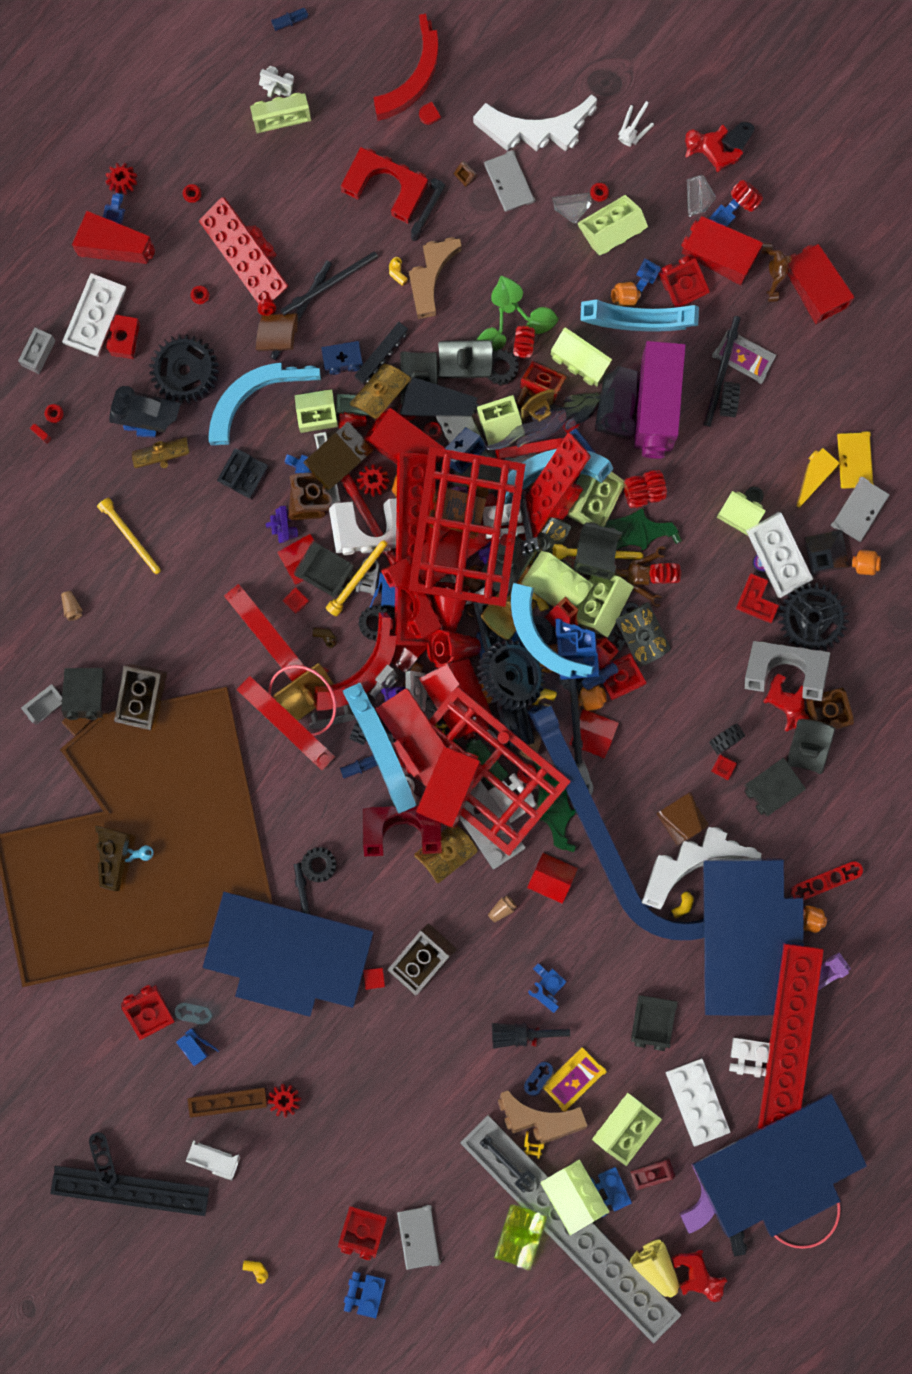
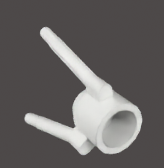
M648 101L641 108L631 127H627L633 110V105H630L622 129L618 134V139L623 144L630 147L632 144L636 145L639 139L654 126V123H650L639 135H636L637 131L634 129L649 104Z

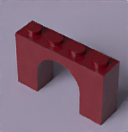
M419 805L401 813H398L395 806L363 808L364 857L384 856V835L391 827L399 824H408L420 831L422 836V854L442 853L441 823L417 813Z

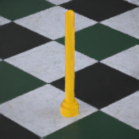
M107 497L97 505L99 510L110 516L155 574H159V566L115 512L112 500Z
M382 540L339 597L328 603L326 606L328 612L334 616H338L341 613L344 601L386 548L387 541Z
M554 544L553 556L559 560L566 558V556L576 557L577 549H568L563 544ZM616 551L615 558L641 559L643 558V553Z

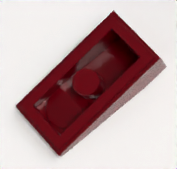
M669 1158L630 1171L636 1190L675 1178Z

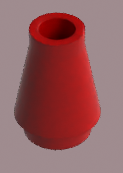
M349 412L339 414V429L347 422L354 428L366 426V415Z

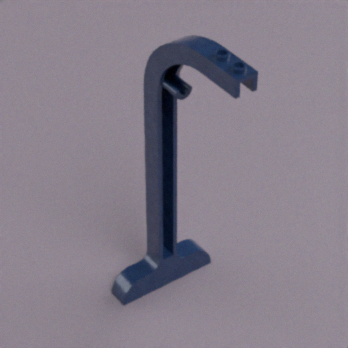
M542 702L527 709L528 716L535 730L539 733L554 767L571 780L565 790L622 909L638 926L653 935L680 941L704 938V919L689 922L668 920L650 911L648 908L651 906L642 903L643 899L639 898L563 738L559 729L560 725L551 705Z

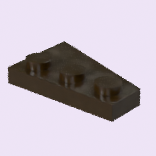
M95 826L99 843H96L100 855V862L98 863L99 887L120 891L131 834L102 826Z

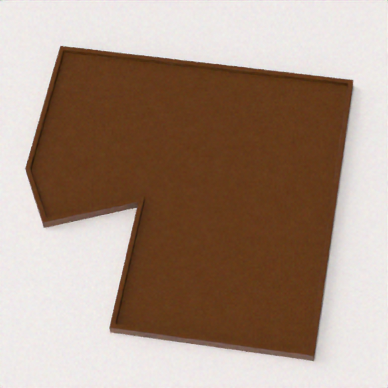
M227 687L160 701L151 730L114 722L116 711L104 713L103 718H97L60 749L103 812L0 834V878L22 988L208 947L224 891L273 904ZM95 826H102L131 834L128 849L133 851L139 850L145 845L153 849V857L148 861L134 858L131 862H125L120 891L99 887L98 863L100 862V855L96 843H99ZM127 852L126 859H128L133 854Z

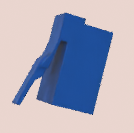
M379 573V585L382 584L381 606L383 608H395V587L390 588L383 574ZM379 585L378 588L375 590L370 608L372 607L374 599L377 597Z
M193 1028L185 1033L186 1035L176 1042L193 1066L198 1065L209 1056L196 1037L206 1046L212 1047L217 1052L220 1051L208 1041L198 1036Z

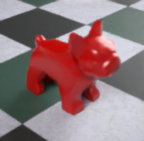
M721 125L716 132L701 134L699 131L692 129L685 135L687 146L686 158L694 153H703L712 165L716 167V172L735 164L742 157L743 151L736 148L732 152L724 151L722 139L728 133L724 125Z
M776 674L770 683L769 692L763 702L770 703L786 714L787 724L785 731L787 732L791 729H796L799 719H810V717L804 710L803 686L795 694L783 692L781 684L784 683L786 677Z
M703 1250L687 1254L680 1253L672 1257L675 1268L680 1267V1265L689 1267V1279L680 1284L683 1295H686L689 1291H695L704 1294L711 1302L722 1300L724 1285L728 1281L726 1277L716 1278L707 1272L702 1257Z

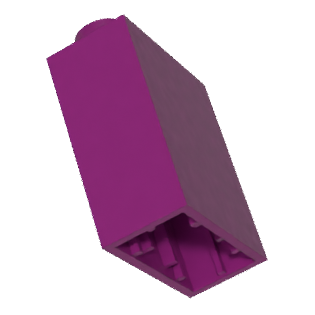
M646 342L641 359L634 448L642 449V456L645 458H665V451L672 452L677 440L686 344Z

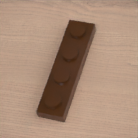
M265 1087L187 1098L189 1118L268 1107Z

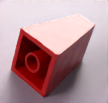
M86 211L72 243L77 255L87 258L147 264L149 259H152L155 254L150 236L89 211Z
M701 216L699 221L695 220L690 230L693 232L690 237L686 236L681 244L683 247L682 254L690 258H696L698 263L741 286L759 255L763 243Z
M819 244L805 247L802 250L803 252L798 255L796 253L790 255L792 261L788 264L789 272L787 274L815 325L849 308L855 298Z
M391 408L383 411L363 438L373 449L397 464V453L399 452L428 454L430 446L445 449ZM436 456V462L439 463L442 457Z
M469 659L447 664L419 678L437 709L455 687L458 686L492 714ZM459 698L454 701V704L464 712L469 709V706ZM449 709L442 716L450 730L460 720ZM475 712L471 718L486 731L489 730L490 724ZM466 724L455 738L460 739L464 737V740L475 737V731Z
M449 745L448 748L444 746L416 812L456 829L481 762L477 760L478 756L468 752L467 755L459 753V748Z

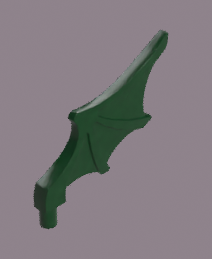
M639 509L635 513L622 518L607 520L604 526L606 528H615L617 531L622 532L616 551L628 545L639 546L643 551L647 549V546L654 539L661 536L672 537L675 544L682 542L679 531L672 522H652L645 517L644 509Z
M534 761L536 772H538L542 767ZM548 774L543 777L555 788L560 783ZM539 784L537 809L550 795ZM564 789L539 820L544 821L549 826L555 847L564 851L574 852L576 845L567 842L565 830L569 820L575 815L576 811L570 808L567 799L568 794Z

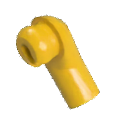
M394 257L389 263V274L403 286L408 278L401 273L402 260L399 257Z
M533 592L532 599L537 601L540 612L548 610V603Z
M544 688L540 692L541 696L531 705H538V702L543 698L555 701L557 692Z
M690 892L682 893L681 906L671 910L675 919L691 911L694 897Z
M244 1260L243 1270L253 1271L257 1278L256 1281L260 1284L265 1283L268 1279V1272L263 1264Z

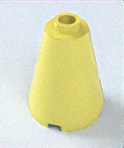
M661 1240L651 1241L642 1246L644 1248L642 1252L636 1251L633 1254L630 1263L663 1296L673 1297L678 1293L680 1284L668 1250Z

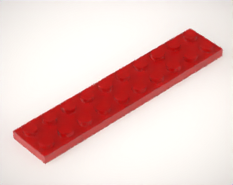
M397 453L396 562L405 559L414 552L428 454ZM435 479L432 481L427 516H429L431 509L434 510L435 506L433 502ZM426 524L423 544L432 538L433 528L430 527V524ZM395 587L396 645L427 646L428 641H431L433 635L430 633L423 638H415L407 622L413 613V601L405 590ZM425 594L430 598L432 603L431 607L434 611L433 596L431 594Z
M786 943L783 945L757 1130L801 1108L823 948Z

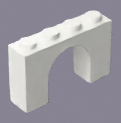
M397 498L388 499L383 504L387 528L385 534L381 537L367 536L358 528L353 502L334 503L329 508L336 553H343V555H350L355 553V551L370 553L382 540L387 541V546L383 552L396 548Z

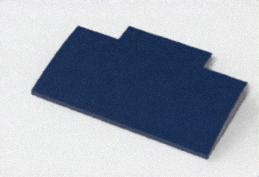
M781 858L703 860L705 1015H774L783 945L786 943L804 946L803 898H784V860Z
M224 891L202 968L240 978L235 997L301 1015L311 1016L315 998L353 1008L374 931Z
M828 1094L692 1164L721 1228L728 1238L760 1221H763L770 1237L799 1224L841 1202L833 1184L867 1167L832 1094Z

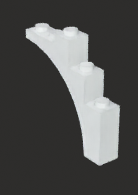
M590 95L581 105L570 112L543 120H524L511 117L485 103L473 117V123L507 151L511 147H516L520 141L519 138L535 151H538L540 147L544 148L549 142L548 138H550L566 152L569 148H574L578 143L579 132L577 130L584 125V119L588 115L592 116L596 111L597 99Z
M709 827L704 835L701 847L695 842L684 841L676 861L667 855H659L657 857L642 903L661 909L673 886L686 874L702 867L703 860L761 858L762 853L757 852L752 847L740 846L735 841H726L727 833L723 832L720 828Z

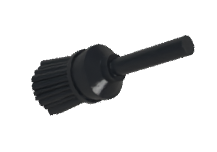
M525 1022L522 1024L514 1023V1025L491 1024L493 1049L514 1045L515 1047H527L529 1041H532L534 1038L570 1037V1029L533 1030V1028H528Z

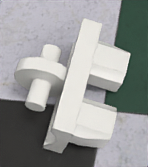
M269 66L267 70H261L259 85L263 86V89L268 90V97L272 98L274 94L290 97L294 82L293 75L286 73L282 78L278 76V70L272 66Z

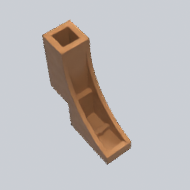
M451 237L445 239L444 242L437 243V241H431L423 246V252L427 268L418 266L409 271L418 319L436 316L434 303L435 284L444 265L454 255L461 252L460 238Z
M509 1091L500 1094L498 1104L501 1111L504 1110L506 1113L505 1123L508 1130H512V1133L535 1126V1129H533L535 1138L540 1140L541 1144L584 1130L587 1127L581 1107L566 1112L547 1113L523 1105Z

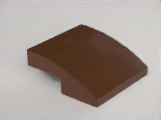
M282 314L262 315L257 331L256 350H293L294 333H297L298 314H286L285 316Z

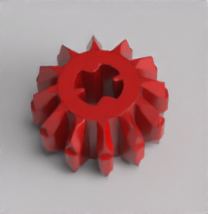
M116 163L117 168L114 169L110 166L111 173H106L108 179L105 182L110 186L111 192L121 193L123 191L124 195H127L126 190L133 191L132 185H137L135 180L137 174L133 172L132 166L127 167V164L123 163L122 167H120L119 163Z
M740 180L731 191L732 198L744 209L751 212L758 208L763 201V196L758 189L746 180Z
M524 325L516 328L513 351L515 356L520 358H530L532 356L535 337L534 328Z
M372 464V470L365 466L366 473L363 471L359 472V475L363 478H358L357 482L362 483L359 489H365V495H368L371 491V496L375 497L376 491L379 495H382L381 488L383 490L388 489L385 484L389 483L390 480L385 478L388 473L387 471L382 472V466L375 470V464ZM376 477L377 483L373 482L370 484V478L374 479Z
M651 470L644 473L642 477L647 486L648 502L656 503L666 499V483L660 470Z
M636 475L626 478L624 480V493L630 508H639L647 505L649 497L644 478Z
M674 563L651 565L649 571L651 582L653 584H674L680 582V565Z
M281 1084V1091L275 1086L274 1091L277 1094L269 1093V1096L274 1098V1100H268V1104L275 1105L271 1107V1111H274L276 1108L278 1109L276 1116H280L283 1111V1116L286 1118L288 1117L287 1110H289L290 1114L294 1115L295 1111L292 1107L300 1108V1105L295 1102L301 1101V1097H294L299 1091L290 1092L293 1088L292 1085H289L286 1090L285 1084ZM283 1095L287 1096L286 1099L289 1098L286 1106H283V1102L280 1103L279 1101L283 1098Z

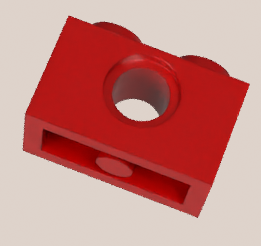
M115 315V319L110 324V331H112L111 339L108 338L107 350H109L111 356L134 360L140 328L138 318ZM126 333L127 338L125 340H118L120 334Z

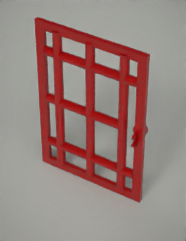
M432 446L429 447L408 591L506 607L526 464ZM436 456L443 457L441 472L434 471ZM451 459L472 463L471 477L450 474ZM480 464L502 468L500 482L478 479ZM509 470L516 471L514 485L507 484ZM433 479H439L440 484L435 517L427 516ZM448 481L469 485L464 522L442 518ZM477 486L498 490L493 527L472 524ZM506 492H512L513 498L508 533L500 537ZM426 524H432L433 532L428 562L421 561ZM441 526L463 530L458 568L436 564ZM471 531L492 535L487 573L465 569ZM499 541L502 546H506L502 575L495 574ZM420 569L427 570L425 585L417 584ZM434 572L456 575L455 589L434 587ZM464 577L486 580L484 595L463 592ZM493 582L500 583L499 598L491 596Z
M456 686L429 721L445 746L449 747V745L457 747L460 749L459 753L467 755V752L453 740L466 724L496 748L483 766L480 764L470 792L485 777L509 797L513 803L499 818L469 793L467 801L492 821L494 826L489 829L465 808H463L461 816L510 856L571 780ZM457 698L469 706L466 712L454 704ZM449 709L460 720L448 735H445L435 725ZM475 712L500 732L497 737L498 740L471 718ZM510 740L542 768L538 772L534 771L503 744ZM502 754L532 778L519 795L488 771ZM400 757L398 758V761L400 765L404 768L405 763ZM547 773L560 782L556 788L543 778ZM417 774L416 776H414V777H415L416 779H418L422 784H424V782L422 781V779L420 778V776H419L418 774ZM539 784L550 795L535 810L524 800ZM521 807L531 818L517 833L506 822ZM500 829L512 838L509 844L496 835Z

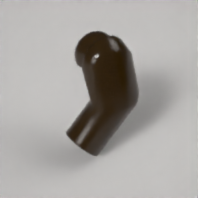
M313 627L312 637L322 638L328 648H334L337 645V638L330 629Z

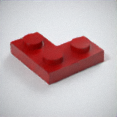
M750 573L736 610L771 624L779 605L761 598L768 580Z

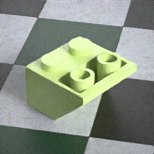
M332 390L295 395L297 419L301 433L338 427Z
M513 395L477 407V414L488 447L525 436Z
M732 491L717 518L748 536L746 530L759 523L765 510L762 509L763 506L755 501L753 503L748 501L744 494Z

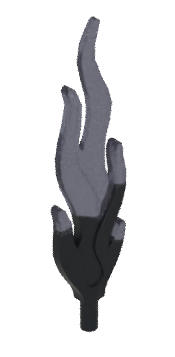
M601 393L572 395L564 398V403L549 405L552 415L541 422L532 417L534 422L517 426L503 441L488 445L487 449L495 450L507 447L521 437L517 442V447L519 448L525 443L553 435L564 424L565 429L568 430L588 420L599 407ZM542 408L535 415H544L547 408Z

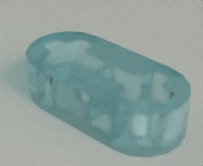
M181 1003L175 1009L176 1017L187 1022L206 1024L212 1018L211 1010L204 1006ZM186 1006V1010L192 1011V1015L185 1014V1016L182 1017V1013L179 1012V1009H183V1007ZM205 1010L208 1018L201 1021V1017L195 1016V1012L202 1013Z

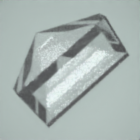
M703 175L687 179L688 216L691 217L705 213L716 199L715 194Z
M589 193L552 198L554 210L574 224L592 205Z

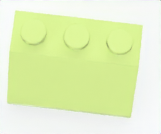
M294 93L286 98L276 97L269 102L259 101L250 106L257 133L311 121L305 93Z
M626 195L577 223L591 247L599 255L609 252L610 249L624 243L632 236L640 234L648 227L641 208Z
M566 327L551 350L552 359L555 362L565 364L571 373L584 377L583 380L591 386L593 384L598 386L611 367V358Z
M612 471L602 483L588 475L580 474L576 484L580 485L583 491L570 508L567 516L583 525L585 522H592L604 527L624 487V480Z
M544 551L540 552L521 581V584L533 587V592L553 607L564 597L576 607L584 600L593 586L592 583L558 558Z
M591 575L589 582L593 586L584 600L576 606L578 609L577 622L578 625L596 634L609 637L633 586L615 575L610 580Z
M627 1093L592 1140L627 1166L662 1119Z
M580 1160L541 1182L542 1187L570 1235L609 1213Z

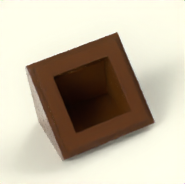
M464 160L453 173L465 187L478 177Z
M524 386L515 401L517 407L522 409L525 403L536 394Z

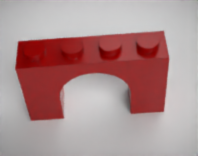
M360 147L340 186L341 192L358 200L370 178L377 174L392 175L399 181L401 191L391 209V215L409 224L428 186V179L421 172L414 173L404 164L398 165L387 156L381 157L370 148L364 149Z

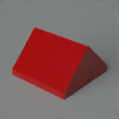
M532 361L521 379L520 388L526 386L535 394L554 389L553 403H555L567 376Z
M542 853L527 888L559 903H563L578 868Z

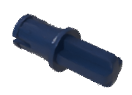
M301 8L291 13L286 12L285 15L272 19L271 22L274 30L277 31L290 25L292 27L294 23L307 19L308 13L305 8Z
M611 662L599 670V677H588L583 680V687L586 690H590L600 683L604 684L606 679L619 672L617 666Z
M373 755L340 767L343 778L346 779L358 773L363 774V771L374 768L378 764Z

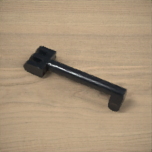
M436 178L431 179L430 187L435 191L419 220L415 222L411 229L412 241L418 240L424 224L446 187L443 182Z
M522 489L520 509L526 541L520 542L523 556H526L529 552L530 554L535 553V549L537 552L541 551L542 545L540 538L533 537L525 490Z
M487 1134L479 1144L484 1149L487 1147L518 1178L514 1184L525 1193L526 1189L521 1184L524 1182L530 1187L532 1184L527 1178L530 1177L534 1182L537 1178L528 1169L523 1173L492 1142L493 1139Z

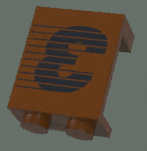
M447 488L442 518L464 522L468 494ZM435 491L433 496L435 506L434 510L431 509L429 516L435 517L438 491ZM475 497L472 524H481L486 503L485 498ZM449 528V529H452V530H456V531L463 532V530H460V529ZM470 532V538L474 539L478 536L477 532Z

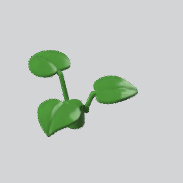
M500 276L491 295L492 302L500 307V328L498 331L493 327L486 329L477 340H492L493 351L502 349L506 344V337L504 334H501L503 332V312L511 313L515 308L528 321L526 326L534 328L535 334L549 331L556 325L559 318L553 310L547 307L535 309L530 317H528L519 307L518 303H516L523 296L522 288L515 281Z

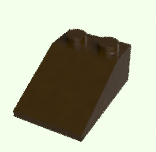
M347 422L303 463L329 491L362 462L373 449L354 427Z
M136 664L125 665L114 722L151 730L164 692L167 671Z
M428 923L419 931L389 967L388 971L417 996L456 952L457 948Z

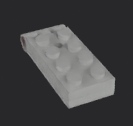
M480 780L470 794L500 818L503 813ZM466 800L464 808L491 829L494 823L482 813L475 814V807ZM462 816L459 818L493 870L525 849L523 843L520 842L512 854L508 856ZM501 829L496 834L507 844L512 841V838Z

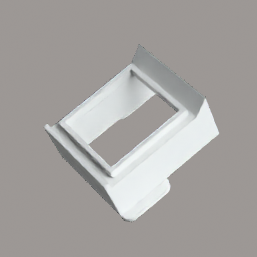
M193 1141L186 1162L213 1171L212 1174L232 1181L240 1156L236 1155L233 1157L231 1154L201 1143L197 1144Z

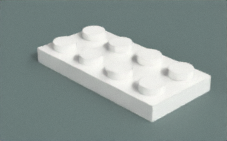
M91 273L62 341L63 344L99 357L109 333L111 321L114 320L127 289L126 286Z
M778 512L746 530L779 598L794 591V588L797 589L800 585L813 580L782 513Z
M702 1058L665 1072L694 1147L731 1133Z

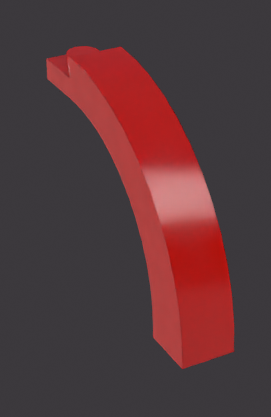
M426 13L419 15L423 40L419 64L411 77L400 87L384 95L373 97L377 121L393 117L413 105L425 92L433 78L438 60L437 30L432 29L431 19L427 20Z
M239 584L224 595L281 668L291 665L304 666ZM291 668L284 672L293 682L308 670Z
M379 612L376 644L364 666L348 679L330 685L336 699V708L348 704L343 690L361 683L365 693H367L376 685L377 681L375 679L386 665H390L396 647L397 636L393 631H390L393 629V620L387 612ZM315 686L314 698L316 702L314 706L317 711L333 709V699L328 687Z
M249 676L236 689L319 769L323 770L335 758L323 744L253 678Z

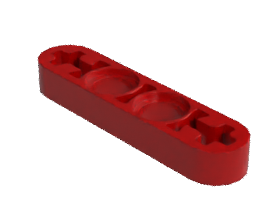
M564 438L495 450L496 459L505 460L555 450Z
M854 861L795 884L791 889V896L801 897L795 894L798 891L797 887L804 889L807 888L805 883H809V889L813 893L809 894V891L804 892L802 898L806 900L859 878L863 873V867L860 863ZM851 865L858 867L857 875L854 876L853 873L846 875L848 879L845 880V874L841 869L844 868V872L851 869ZM833 872H838L841 875L840 882L834 883L831 881L830 877ZM820 879L823 882L821 890L813 888L814 880Z

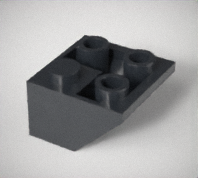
M842 530L804 537L812 575L850 567Z

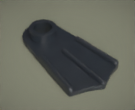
M748 122L739 123L722 139V143H725L730 149L743 150L755 128Z

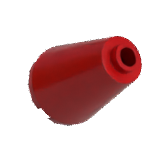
M437 582V586L434 585V587L454 590L455 583ZM464 585L462 591L470 593V587ZM432 595L434 612L440 617V624L442 626L437 630L443 629L456 633L467 601Z
M443 629L432 632L431 641L427 643L429 660L434 662L437 668L475 657L481 650V644L477 638Z

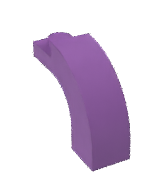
M840 953L822 962L818 990L833 980L843 978L849 974L848 971L851 968Z
M701 1182V1196L698 1202L693 1207L679 1213L689 1234L706 1225L715 1213Z

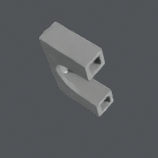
M753 641L745 676V689L764 692L770 670L781 664H791L800 668L805 674L802 698L822 701L830 653L802 647L796 648Z

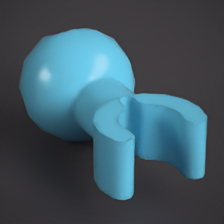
M146 845L135 851L128 849L127 852L133 855L126 859L125 862H131L134 858L148 861L153 857V849Z

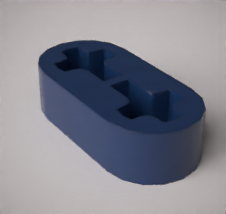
M541 1062L533 1070L524 1084L527 1094L537 1096L546 1087L554 1075V1068L550 1063ZM548 1066L549 1074H544L541 1078H539L542 1074V1071L540 1069L542 1067L546 1068ZM537 1080H539V1082L536 1084V1087L538 1088L537 1091L532 1090L530 1092L531 1087L529 1086V1084H534Z

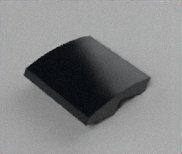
M235 448L219 475L217 482L253 500L271 467Z

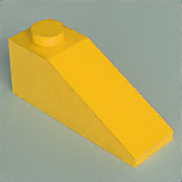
M824 448L819 452L815 450L808 458L811 461L807 465L796 505L799 508L839 465V462Z

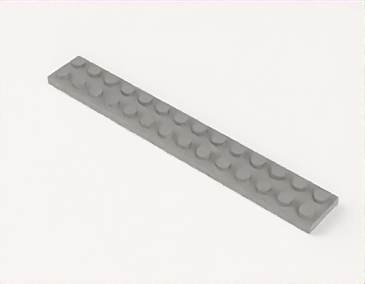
M489 1115L460 1142L526 1212H529L533 1219H535V1216H539L538 1221L536 1220L537 1223L543 1218L544 1231L653 1344L681 1316L674 1306L633 1268L630 1261L593 1223L571 1235L568 1233L541 1185V1182L549 1177ZM487 1134L493 1139L492 1142L523 1173L528 1169L537 1178L535 1182L530 1177L527 1178L532 1184L530 1187L524 1182L521 1184L526 1189L525 1193L514 1184L518 1178L487 1147L484 1149L479 1144Z

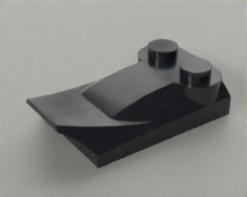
M618 366L613 372L604 375L594 431L627 440L631 439L636 431L634 419L640 385L638 371Z
M121 386L116 390L111 404L109 423L165 433L167 427L176 421L181 403L137 393L129 386Z

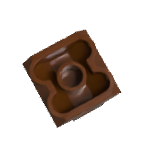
M296 473L289 476L291 483L289 519L323 518L326 514L325 511H329L332 503V498L327 488L313 473Z
M843 687L823 692L822 701L806 699V712L810 720L829 724L836 729L854 724L848 697Z
M691 792L656 813L677 846L709 826L695 804Z

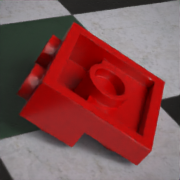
M682 257L678 260L679 264L674 266L668 264L661 268L662 272L658 273L665 290L668 291L674 308L682 307L710 293L699 264L694 257Z
M151 985L143 987L140 990L141 993L135 996L133 994L127 995L123 999L124 1002L121 1003V1008L139 1040L174 1023V1018L156 985L153 987Z
M349 1206L338 1248H341V1252L344 1254L352 1255V1252L360 1254L359 1257L364 1260L375 1258L387 1217Z

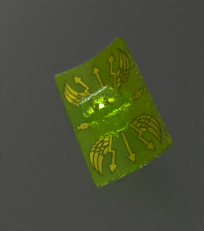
M510 1205L494 1258L530 1270L547 1217L525 1207Z

